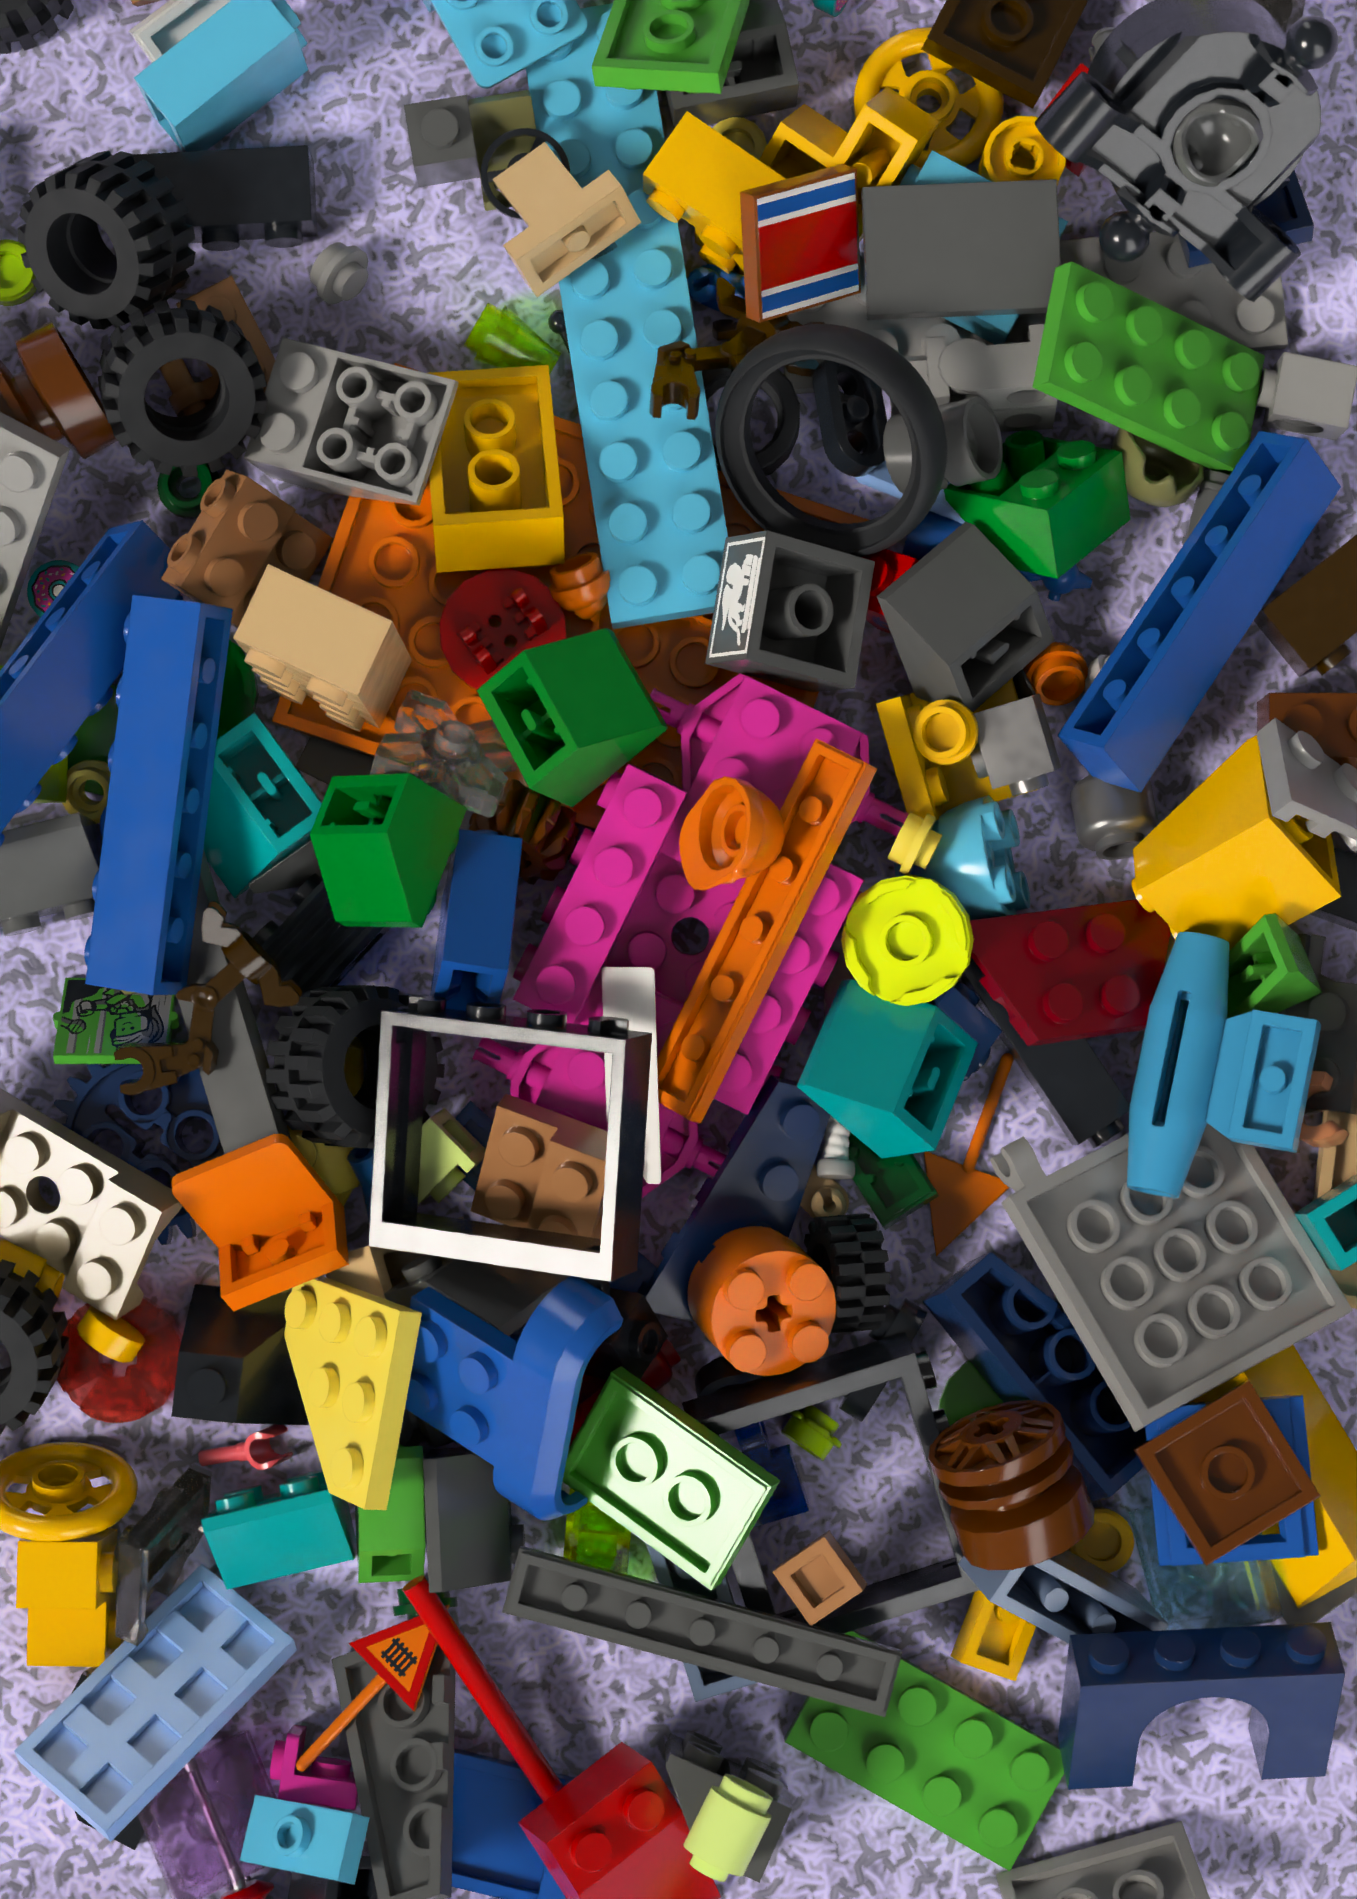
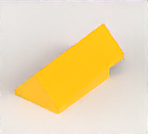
M1292 1345L1191 1402L1213 1401L1246 1380L1251 1382L1259 1397L1303 1395L1311 1480L1321 1495L1314 1500L1319 1555L1269 1560L1295 1605L1300 1609L1357 1577V1450L1296 1348ZM1279 1522L1258 1535L1280 1534Z

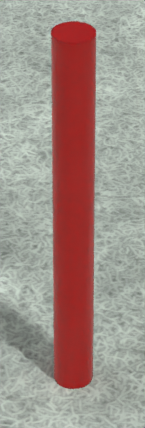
M420 1575L403 1587L402 1591L543 1802L546 1801L564 1785L436 1592L429 1593V1582L426 1577Z

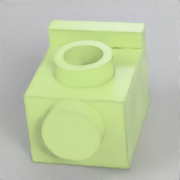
M445 1108L430 1117L422 1125L418 1205L430 1195L437 1203H440L466 1177L458 1169V1166L468 1173L484 1159L486 1149Z

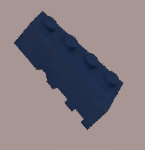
M989 1252L968 1262L922 1301L1003 1403L1037 1400L1052 1404L1061 1413L1066 1427L1065 1437L1071 1442L1074 1450L1073 1465L1082 1473L1091 1502L1110 1498L1144 1468L1134 1448L1147 1441L1145 1427L1137 1432L1134 1431L1068 1316L1057 1308L1058 1303L1000 1258Z

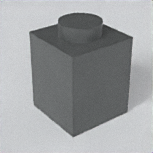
M467 95L404 105L413 166L419 187L480 178Z

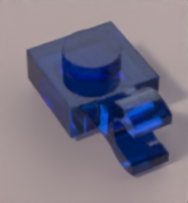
M764 1421L735 1429L734 1431L742 1453L780 1480L754 1527L808 1512L809 1501L790 1444L771 1449Z

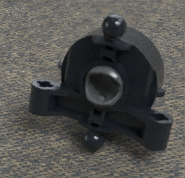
M1253 0L1151 1L1129 15L1116 28L1105 27L1093 35L1091 42L1094 47H1089V56L1092 63L1088 74L1081 72L1035 121V125L1042 136L1065 158L1074 163L1081 162L1098 170L1107 177L1120 201L1127 209L1126 211L1115 212L1106 218L1100 227V247L1110 259L1124 263L1139 258L1149 246L1150 233L1153 230L1173 238L1178 233L1199 249L1237 292L1246 299L1255 302L1301 255L1299 248L1276 223L1258 210L1255 205L1270 196L1276 189H1283L1290 182L1289 175L1301 160L1304 152L1314 143L1320 133L1321 105L1317 91L1318 87L1308 70L1321 68L1332 60L1338 49L1337 30L1327 19L1311 15L1304 16L1293 23L1287 34H1285L1277 20L1264 7Z

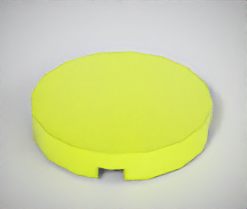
M908 874L880 880L858 896L847 915L841 938L846 966L861 988L882 1000L902 1006L931 1002L954 987L969 965L974 942L969 914L955 893L934 879Z

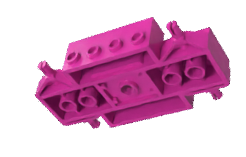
M741 673L696 705L691 703L686 705L657 691L656 688L652 690L650 694L652 700L671 709V712L668 713L657 707L665 723L676 728V732L681 734L683 789L633 764H628L623 774L616 771L610 776L597 805L605 808L604 814L595 832L587 828L584 829L570 857L569 863L577 866V869L566 890L559 886L555 888L540 920L549 924L538 947L530 943L528 944L514 971L512 978L521 983L513 1000L531 1009L567 1012V1023L588 1025L590 1017L603 1016L601 972L603 967H651L655 972L658 1058L746 878H741L733 883L720 884L707 890H695L689 885L681 863L679 839L684 820L690 810L702 797L710 784L715 779H720L724 776L748 781L753 787L761 790L781 810L815 739L823 741L869 764V739L867 735ZM869 785L850 824L854 821L859 823L865 821L897 838L901 827L881 818L880 814H885L904 824L909 813H905L875 798V794L870 792ZM831 862L714 1097L715 1100L748 1115L755 1099L770 1075L780 1076L783 1068L773 1063L784 1041L792 1045L796 1044L810 1016L811 1010L802 1005L812 984L814 983L823 988L836 964L840 953L830 948L841 926H844L846 923L847 915L852 909V905L862 893L859 891L864 881L861 876ZM693 917L699 919L709 930L708 945L697 954H685L678 950L673 943V928L683 918ZM481 1039L478 1046L500 1058L478 1048L472 1060H477L507 1075L506 1079L511 1081V1096L608 1131L604 1052L536 1044L528 1051L520 1049L519 1052H516L492 1039ZM660 1103L661 1183L648 1184L643 1177L642 1198L684 1167L688 1169L694 1167L714 1177L720 1167L709 1161L721 1166L727 1156L703 1144L704 1138L699 1137V1123L684 1118Z

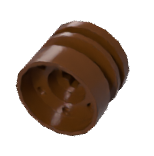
M50 321L15 341L24 370L13 376L0 360V412L55 441L65 438L83 459L115 443L117 439L113 434L110 423H108L103 404L55 324Z
M1037 1400L1010 1401L983 1408L959 1419L943 1430L930 1445L928 1459L932 1471L939 1479V1490L942 1497L952 1506L950 1520L963 1556L972 1566L986 1570H1014L1039 1564L1064 1553L1083 1539L1094 1524L1095 1510L1082 1473L1073 1465L1074 1450L1071 1442L1065 1437L1066 1427L1061 1413L1052 1404Z

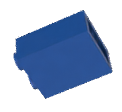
M459 829V841L452 853L442 896L430 996L446 998V1009L466 1011L467 1003L471 1002L500 1003L510 962L522 838L497 835V832L492 830L471 831Z

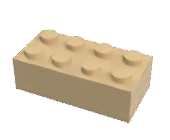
M269 564L233 637L247 654L244 662L253 666L252 671L261 676L259 680L268 684L267 689L301 705L306 695L320 703L319 707L326 711L325 715L357 731H361L364 722L380 729L412 661L393 621Z

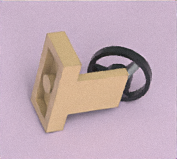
M530 128L508 131L499 136L484 155L481 166V182L486 197L499 212L513 219L523 220L528 228L503 246L523 280L536 297L543 294L641 223L622 185L610 170H607L582 188L570 174L568 158L563 148L554 138L542 131ZM520 136L536 138L530 152L514 156L510 160L507 169L487 172L489 161L501 144ZM547 144H549L555 150L560 160L557 158V156L553 153V151L549 148ZM494 182L515 211L505 207L496 199L489 183Z

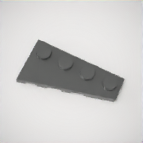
M438 1644L416 1711H413L386 1683L345 1727L362 1816L370 1817L366 1839L378 1899H447L451 1897L456 1670ZM356 1650L331 1659L341 1712L378 1674Z

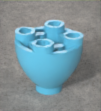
M988 795L964 802L939 816L932 830L942 834V838L926 870L914 865L910 875L934 879L955 893L969 914L970 920L1016 915L1018 910L1030 908L1028 882L1023 871H1015L1011 850L1012 847H1017L1020 844L1018 824L1011 809L1001 811L997 801H994ZM894 862L895 877L905 875L899 872L901 865Z

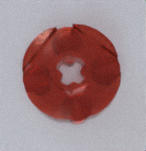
M143 1296L139 1306L121 1317L134 1326L145 1338L144 1344L137 1353V1363L127 1366L125 1376L114 1375V1365L103 1362V1354L87 1344L78 1333L77 1326L91 1305L86 1303L67 1320L68 1326L62 1335L70 1337L69 1351L63 1359L65 1364L57 1381L62 1390L68 1393L70 1399L80 1407L81 1411L96 1420L110 1423H125L141 1419L168 1402L175 1389L178 1353L182 1340V1334L169 1311Z

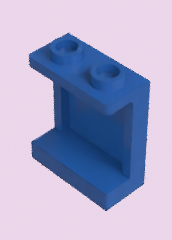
M454 1748L452 1887L500 1899H565L563 1892L518 1823L542 1804L543 1801L517 1763ZM556 1773L564 1786L574 1779V1777Z

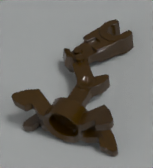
M718 278L716 282V300L719 310L738 319V322L733 323L731 319L716 320L713 322L712 334L717 341L732 339L722 343V345L691 348L689 344L683 341L659 347L657 364L651 385L650 414L653 418H661L664 405L679 404L686 409V418L688 420H695L698 416L700 387L697 384L696 371L726 368L731 369L733 372L741 360L755 346L769 337L797 326L825 323L809 322L802 325L797 321H790L788 315L761 323L746 318L745 299L735 296L736 288L727 280ZM808 359L789 363L785 367L789 373L813 377L819 363L815 359Z
M211 901L203 912L201 924L202 941L222 946L221 949L230 962L206 984L194 983L186 985L177 992V999L193 1003L188 1041L184 1043L132 1042L125 1043L115 1050V1060L133 1058L138 1060L143 1067V1075L140 1078L121 1082L119 1085L121 1093L135 1095L178 1083L179 1076L202 1066L203 1071L210 1075L216 1069L219 1050L212 1041L215 1007L218 1002L245 978L255 985L260 983L264 1005L285 1007L298 1004L303 992L302 987L292 978L282 981L280 967L261 945L239 925L225 922L227 911L219 902Z

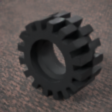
M867 1213L815 1217L814 1221H810L808 1225L810 1234H805L804 1244L807 1248L806 1253L825 1271L834 1288L836 1315L831 1333L879 1329L881 1321H885L887 1315L884 1305H889L890 1294L886 1291V1284H890V1272L885 1271V1263L889 1261L887 1250H882L881 1248L884 1241L882 1231H877V1221L875 1218H870V1214Z

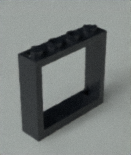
M429 995L409 996L408 1005L382 1010L369 1246L609 1282L637 1271L652 1033L629 1030V1020L618 1017H590L588 1025L567 1023V1012L558 1010H527V1018L506 1016L507 1006L498 1003L471 1002L467 1003L466 1011L446 1009V998ZM427 1031L612 1053L601 1239L417 1213Z
M905 1332L824 1357L812 1363H805L799 1368L784 1374L764 1376L682 1402L683 1409L687 1414L719 1436L735 1429L896 1378L901 1379L954 1558L867 1585L861 1593L813 1624V1626L843 1634L980 1590L958 1564L963 1557V1553L950 1520L952 1506L942 1497L939 1490V1479L933 1473L928 1459L930 1445L950 1425L944 1409L932 1411L926 1390L936 1388L937 1382L926 1350L915 1354ZM749 1534L732 1563L745 1607L808 1624L798 1608L779 1614L775 1613L751 1534Z

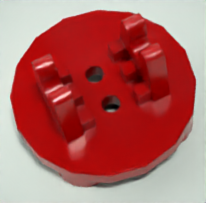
M512 568L485 570L464 580L447 599L439 622L441 649L452 672L470 688L475 690L479 689L523 650L567 639L565 615L558 602L553 600L549 588L535 576ZM491 618H500L501 625L498 627L490 626ZM509 637L517 640L516 645L512 648L505 645V640Z

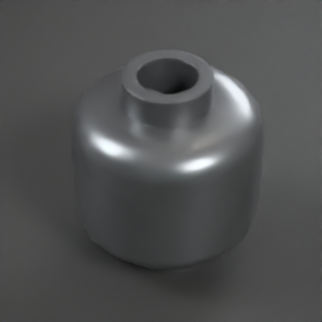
M1088 772L1089 775L1078 781L1070 792L1076 834L1080 844L1091 851H1096L1097 857L1101 859L1118 860L1132 857L1133 848L1159 825L1151 781H1148L1140 793L1106 783L1092 777Z

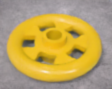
M932 27L910 29L892 36L873 51L859 72L854 90L855 118L858 117L863 106L876 96L880 89H885L887 86L891 89H897L901 96L916 106L917 100L921 96H934L938 100L940 108L928 114L940 121L932 134L928 150L922 151L914 165L922 168L930 152L933 150L966 167L982 155L991 132L1001 124L1004 110V94L974 77L972 78L976 85L964 94H959L956 84L946 75L955 67L928 53L932 70H923L912 74L910 77L906 76L901 60L915 54L926 53L921 49ZM959 111H963L975 120L970 131L961 140L946 131L956 119Z
M53 1442L15 1452L0 1461V1530L21 1539L45 1542L76 1540L104 1531L120 1521L133 1506L138 1491L135 1472L127 1461L117 1453L88 1443ZM104 1476L111 1483L94 1488L90 1480ZM14 1483L28 1484L25 1493L7 1491ZM87 1504L93 1505V1507L77 1512L78 1510L85 1507ZM32 1508L36 1512L42 1513L43 1515L32 1514L25 1511L27 1509Z

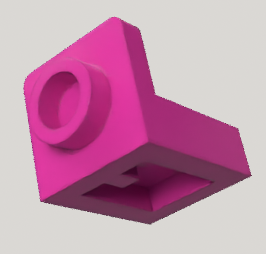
M293 1725L287 1733L286 1741H275L270 1766V1779L280 1780L278 1799L356 1810L359 1798L354 1773L350 1771L351 1762L338 1758L318 1757L312 1763V1766H309L305 1771H298L296 1769V1761L303 1755L307 1726Z

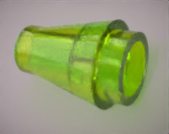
M489 302L463 345L476 353L474 358L476 361L497 368L549 365V374L561 355L560 351L551 347L509 307L504 305L501 310Z

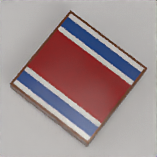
M840 164L740 192L746 318L761 323L861 293L857 168Z

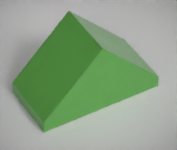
M1276 913L1264 915L1229 951L1227 1018L1251 1012L1253 1009L1278 1013L1322 993L1299 935Z

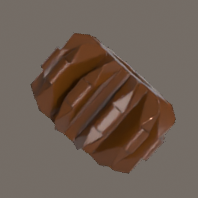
M512 779L507 786L492 784L489 791L483 795L480 804L475 806L469 819V830L471 831L492 830L497 832V835L522 838L519 877L531 885H534L539 878L547 881L555 880L559 871L563 870L567 861L570 860L578 843L576 838L579 833V829L575 825L577 814L575 811L561 806L559 801L533 791L529 787H525L520 781Z

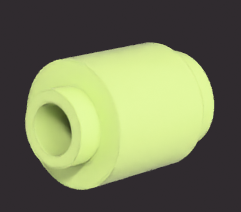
M725 1774L719 1787H711L683 1844L685 1849L693 1854L689 1864L702 1874L720 1882H725L729 1874L742 1877L772 1818L767 1811L773 1798L757 1786L736 1776Z

